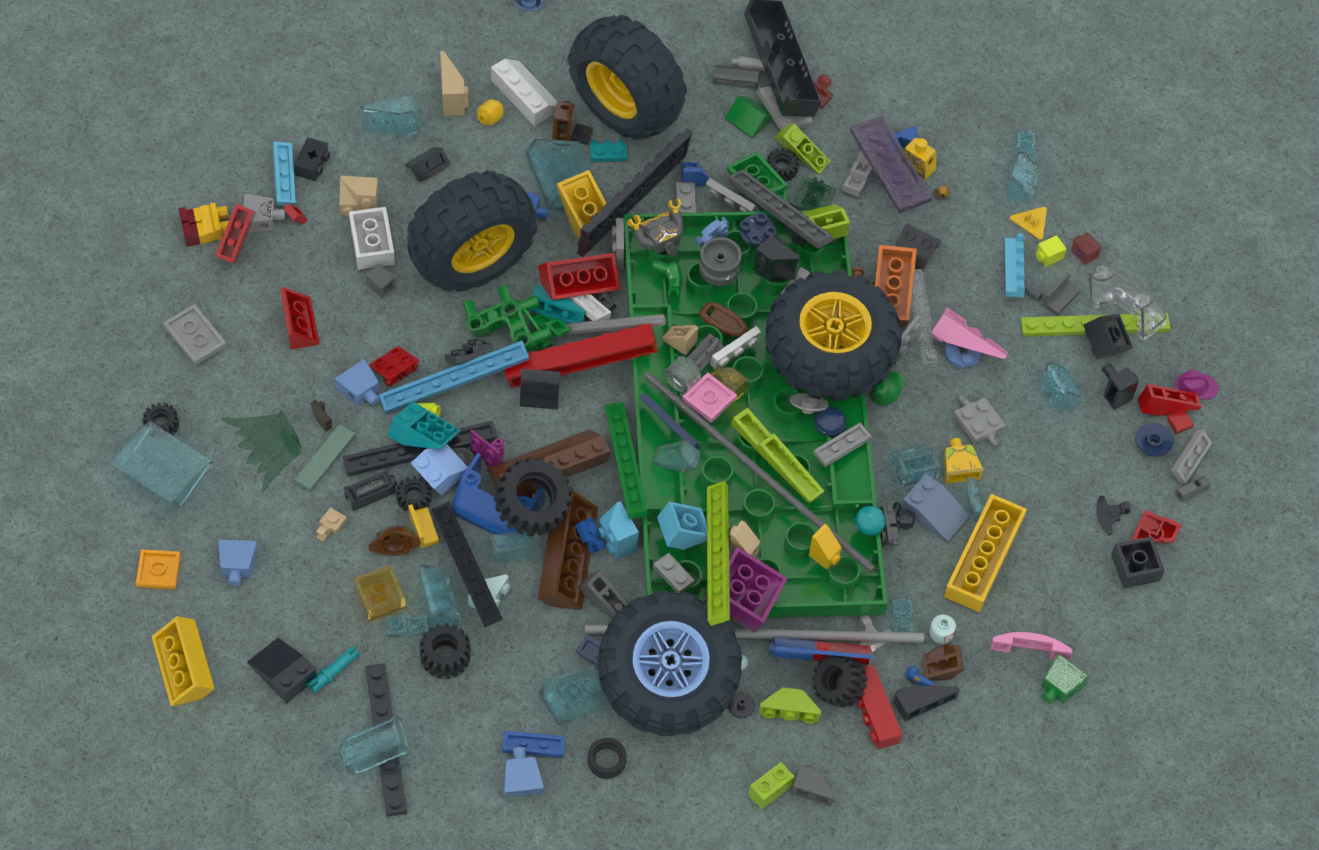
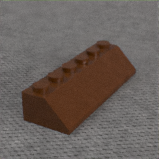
M588 429L489 467L487 471L495 485H497L499 479L511 464H515L520 459L525 461L527 457H534V460L537 461L540 457L545 458L544 462L546 463L552 461L555 463V468L558 469L560 467L564 471L562 473L564 477H570L607 462L610 449L602 435ZM534 482L520 483L516 489L517 497L539 489L541 485Z
M573 491L570 495L573 499L569 512L562 522L548 533L538 599L551 607L582 610L584 594L579 590L578 586L587 578L591 553L587 542H582L575 525L591 517L594 523H596L598 506Z

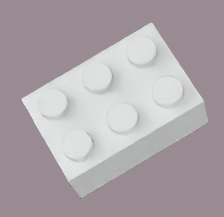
M386 207L350 211V229L358 270L375 268L379 264L382 267L395 265Z

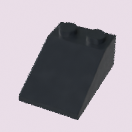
M280 638L275 639L247 661V664L286 704L306 689L307 683L317 676L316 668L301 653Z

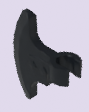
M1099 496L1096 508L1097 517L1101 527L1107 534H1113L1112 525L1114 522L1120 521V514L1131 513L1130 503L1122 502L1119 505L1111 506L1106 503L1104 496Z

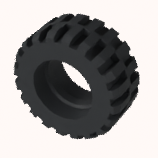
M527 457L525 461L523 459L516 461L515 464H511L503 473L495 488L494 501L497 502L495 509L496 512H501L499 518L502 522L506 520L508 522L507 527L510 529L516 528V533L521 535L523 532H527V536H534L535 533L540 536L544 535L547 531L551 532L562 522L572 504L573 498L570 495L573 491L572 487L568 486L570 482L568 476L564 477L562 475L564 471L560 467L558 469L555 468V463L549 461V463L544 462L545 458L539 457L536 461L534 457ZM523 482H534L541 485L549 495V508L540 512L525 508L518 500L516 494L517 486Z

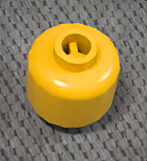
M493 99L487 100L477 109L478 120L487 126L494 125L503 118L504 108L502 104Z

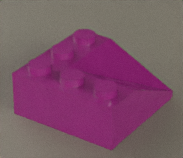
M736 547L729 555L730 618L755 633L766 620L787 577L739 547ZM708 595L706 596V598H705V600H704L705 602L708 601Z

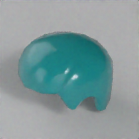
M866 506L860 509L854 519L857 529L865 535L874 536L880 533L885 526L884 514L875 506Z

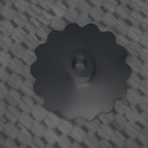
M736 693L727 707L734 717L741 719L751 716L752 712L755 711L754 707L756 704L749 694Z

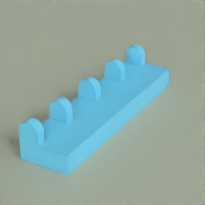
M273 142L276 206H286L287 204L295 206L292 143Z
M1021 233L1017 234L1016 238H1005L1004 241L1005 297H1024V235Z

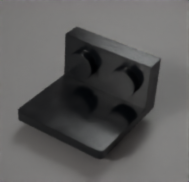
M906 223L895 246L917 249L915 269L923 272L935 247L938 248L942 241Z

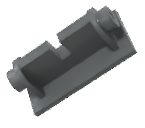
M709 334L684 362L699 374L711 361L712 355L720 351L724 346L718 338Z
M882 505L879 509L884 514L885 526L880 532L881 547H885L888 544L891 546L897 545L899 541L897 527H890V524H896L895 510L892 509V506L885 507V505Z

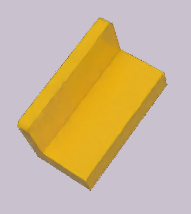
M408 505L411 524L415 535L420 538L421 545L419 547L424 548L438 544L439 539L428 507L414 511L413 505Z

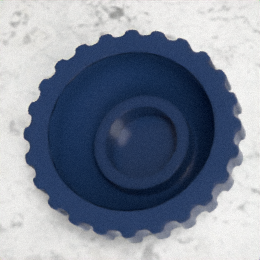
M827 407L825 410L817 411L814 417V425L823 436L834 437L844 432L846 418L840 409Z

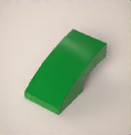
M541 314L533 316L540 329L548 326L552 336L555 338L571 330L559 318L553 320Z

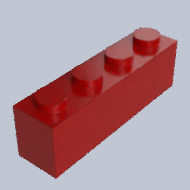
M875 666L864 667L866 670L864 675L868 676V681H865L867 689L863 690L865 694L863 697H859L860 701L856 705L863 712L862 719L864 725L870 729V740L873 744H876L877 749L898 744L901 742L903 734Z

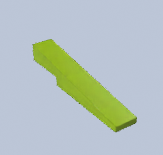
M748 408L732 419L731 425L808 503H811L824 493L821 486L774 433L771 435Z

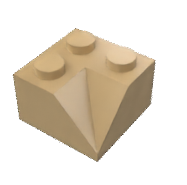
M340 177V215L349 217L350 211L378 208V178Z

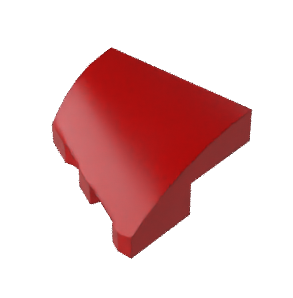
M1145 510L1131 540L1153 537L1155 543H1173L1182 524Z

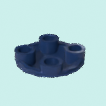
M764 213L748 216L740 223L742 239L753 247H759L770 236L776 237V227Z

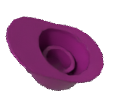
M1194 369L1184 372L1174 381V389L1197 393L1199 399H1212L1219 391L1218 383L1214 378Z

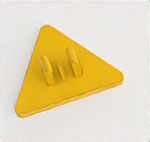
M1041 207L1011 215L1010 220L1038 240H1042L1047 208Z

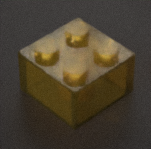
M391 565L353 578L354 590L368 622L406 608L404 593Z

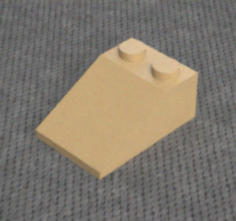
M440 51L443 116L465 115V108H468V86H464L463 77L446 53Z

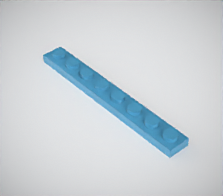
M523 341L384 392L379 394V397L387 414L406 407L412 402L417 403L530 359Z

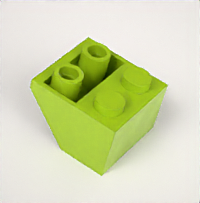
M833 204L802 212V214L831 234L833 239L848 235L850 221L843 207Z

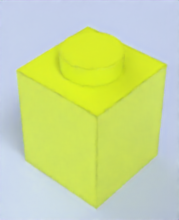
M1056 235L1038 244L1036 258L1047 267L1064 259L1067 248Z

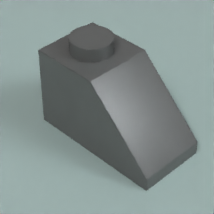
M800 765L792 795L831 807L834 794L822 773L812 766Z

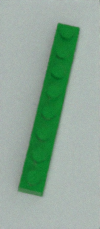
M624 402L605 405V411L628 519L648 516Z

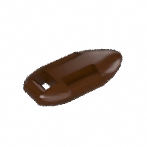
M706 302L699 311L701 319L706 324L716 327L723 334L741 337L749 331L744 320L737 313L722 304ZM713 310V313L709 316L707 313Z

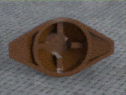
M395 525L378 532L376 539L370 542L368 546L369 551L395 556L412 550L421 545L420 538L410 533L406 527Z

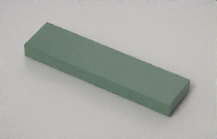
M339 424L297 475L294 482L311 492L353 441L356 434Z

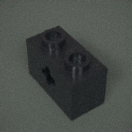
M307 137L294 163L295 176L316 181L318 175L321 176L323 172L324 162H328L330 158L328 143Z

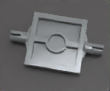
M964 394L960 395L958 400L963 407L953 413L959 425L974 444L981 440H989L994 448L998 447L1001 442H999L995 435L1004 430L1006 424L985 397L975 402H969Z

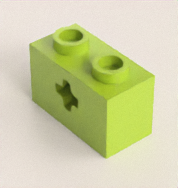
M780 762L750 785L748 795L762 810L793 786L795 776Z

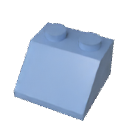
M447 444L441 449L428 448L411 462L416 470L441 496L462 478V475L468 468Z

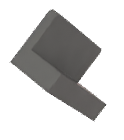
M1068 272L1046 293L1042 305L1056 316L1080 292V289L1068 282L1070 277Z

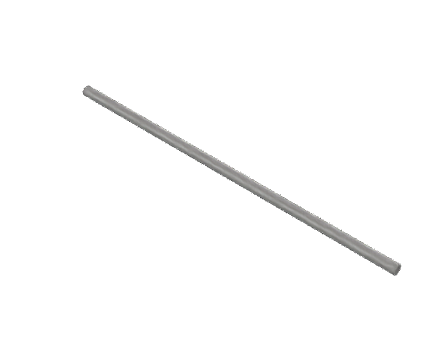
M585 624V634L604 635L608 625ZM734 628L736 638L774 639L776 637L798 640L924 643V633L758 629L754 633L750 629Z

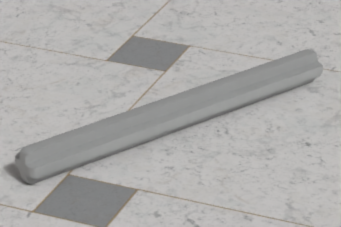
M663 314L569 323L566 325L571 330L566 335L630 329L641 324L650 323L652 327L663 326L666 323V317Z

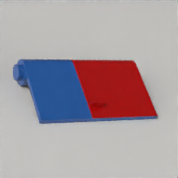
M776 637L769 644V653H773V657L824 661L823 658L825 656L835 655L853 658L862 665H869V659H873L871 647L866 645Z

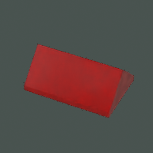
M281 287V302L290 350L319 345L311 297Z

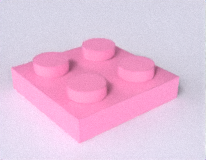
M707 373L683 395L682 401L712 423L736 400L737 394Z

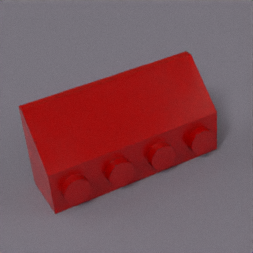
M614 253L553 261L538 265L541 285L551 300L621 290Z

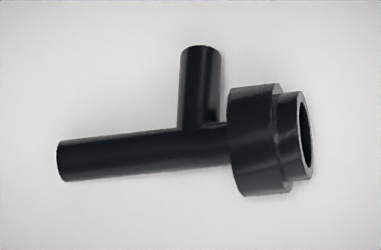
M895 502L893 509L895 510L896 523H900V529H913L915 514L909 510H902V514L899 515L901 504Z

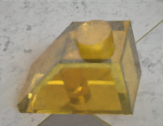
M717 367L711 373L714 378L737 394L736 400L746 392L748 379L734 368Z

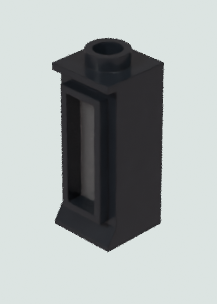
M385 469L384 472L356 484L345 486V498L350 499L351 509L355 511L395 494L397 482L394 475H390L388 470Z

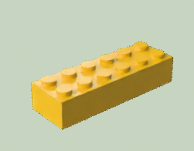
M993 494L990 495L948 582L944 594L945 598L979 613L981 612L1023 523L1027 511L1026 508Z

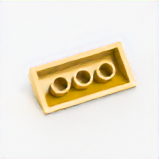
M176 616L151 636L170 706L174 707L203 699L215 689L195 619Z

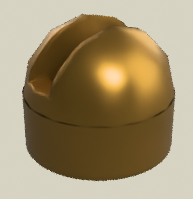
M948 185L934 190L936 197L940 200H943L942 195H945L946 199L949 197Z

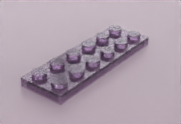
M883 115L850 127L852 136L899 213L932 202L933 197Z

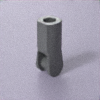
M1200 475L1193 481L1176 489L1175 495L1182 502L1195 494L1205 491L1211 484L1204 480V475Z

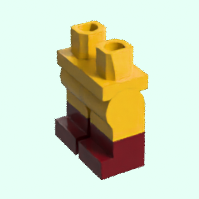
M214 202L210 203V205H203L199 208L186 210V207L178 208L186 247L222 240V235H224L229 220L219 222V220L229 218L227 206L216 207Z

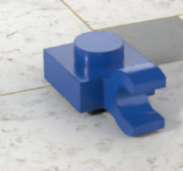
M592 517L575 525L582 542H587L591 554L605 548L603 541L597 538L600 534Z

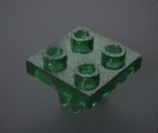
M803 176L790 201V205L801 211L829 206L837 192V188L824 184L823 179L817 181V177L810 179Z

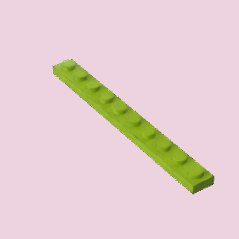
M725 481L707 487L708 622L711 626L730 620L728 485Z

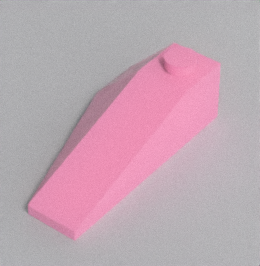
M948 307L932 329L933 337L940 342L944 340L953 345L1003 359L1008 354L1006 350L990 338L986 337L984 339L980 330L968 327L967 320Z

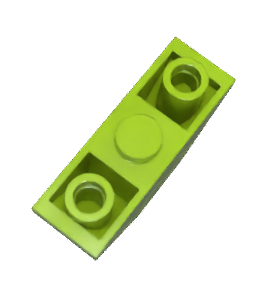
M782 687L761 702L759 715L769 719L779 717L786 721L803 720L805 723L812 724L819 722L821 710L803 690Z

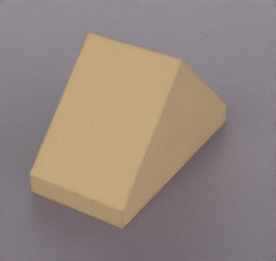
M696 325L672 326L662 337V340L686 355L697 343L698 327Z

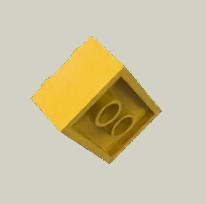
M590 170L556 184L568 221L577 239L581 238L580 230L585 223L588 224L596 213L599 214L606 204Z

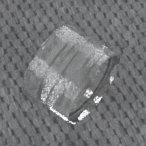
M679 356L664 371V377L673 389L680 393H687L701 378V373L690 359Z

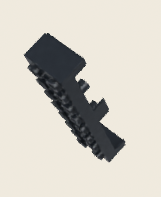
M750 0L744 16L781 115L815 117L821 100L783 2L779 0Z

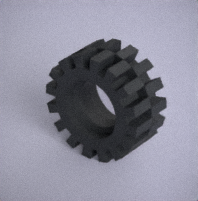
M777 148L775 152L772 150L768 154L766 161L785 182L787 179L791 181L792 177L795 178L798 173L799 158L795 156L796 153L794 151L790 153V149L784 151L785 148H782L779 151V148ZM777 162H785L789 167L779 168L775 164Z
M159 402L156 407L152 404V409L148 407L143 414L145 431L148 435L151 434V438L155 439L157 436L158 440H161V436H164V439H168L167 435L172 437L174 435L173 431L176 433L177 427H179L176 409H173L172 405L168 407L167 403L161 406V402ZM158 417L168 418V423L158 426L154 424V420Z
M408 476L406 477V482L402 479L401 484H398L396 489L399 507H402L403 511H406L408 505L411 504L414 510L429 507V503L432 500L430 484L426 480L423 481V477L420 476L419 479H416V476L410 479ZM410 490H418L422 494L418 499H409L406 495Z

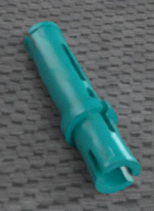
M351 646L326 669H321L319 674L307 683L308 689L312 688L311 692L315 694L326 683H331L333 677L360 656L358 650L354 652L355 647Z

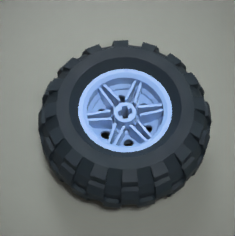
M667 590L653 592L651 595L642 598L638 597L629 602L609 622L602 636L598 651L597 668L599 683L603 694L611 704V708L619 717H623L631 723L633 727L643 732L647 731L658 734V736L687 735L699 731L709 723H713L731 703L738 689L742 674L741 646L738 644L735 630L729 620L711 626L708 622V601L704 602L696 598L695 595L682 591L681 593H672ZM668 639H672L674 641V645L672 647H669L667 645L666 641ZM655 649L656 655H649V650ZM690 650L691 656H684V651ZM670 657L673 658V659H674L673 663H674L675 665H673V664H671V666L667 665V660H666V658H667L668 660H669ZM650 669L655 670L656 674L654 676L648 674ZM689 670L691 676L685 677L683 672ZM667 680L673 681V685L671 687L665 684Z

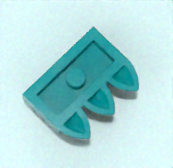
M620 138L616 143L606 139L603 144L594 139L590 144L591 163L627 162L626 143Z

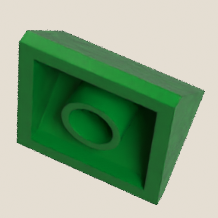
M738 96L727 113L725 120L753 139L773 118L768 110L750 97Z

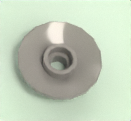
M806 393L795 394L790 397V402L795 407L802 409V412L806 414H813L815 411H822L828 407V402L822 397L819 400L809 397Z

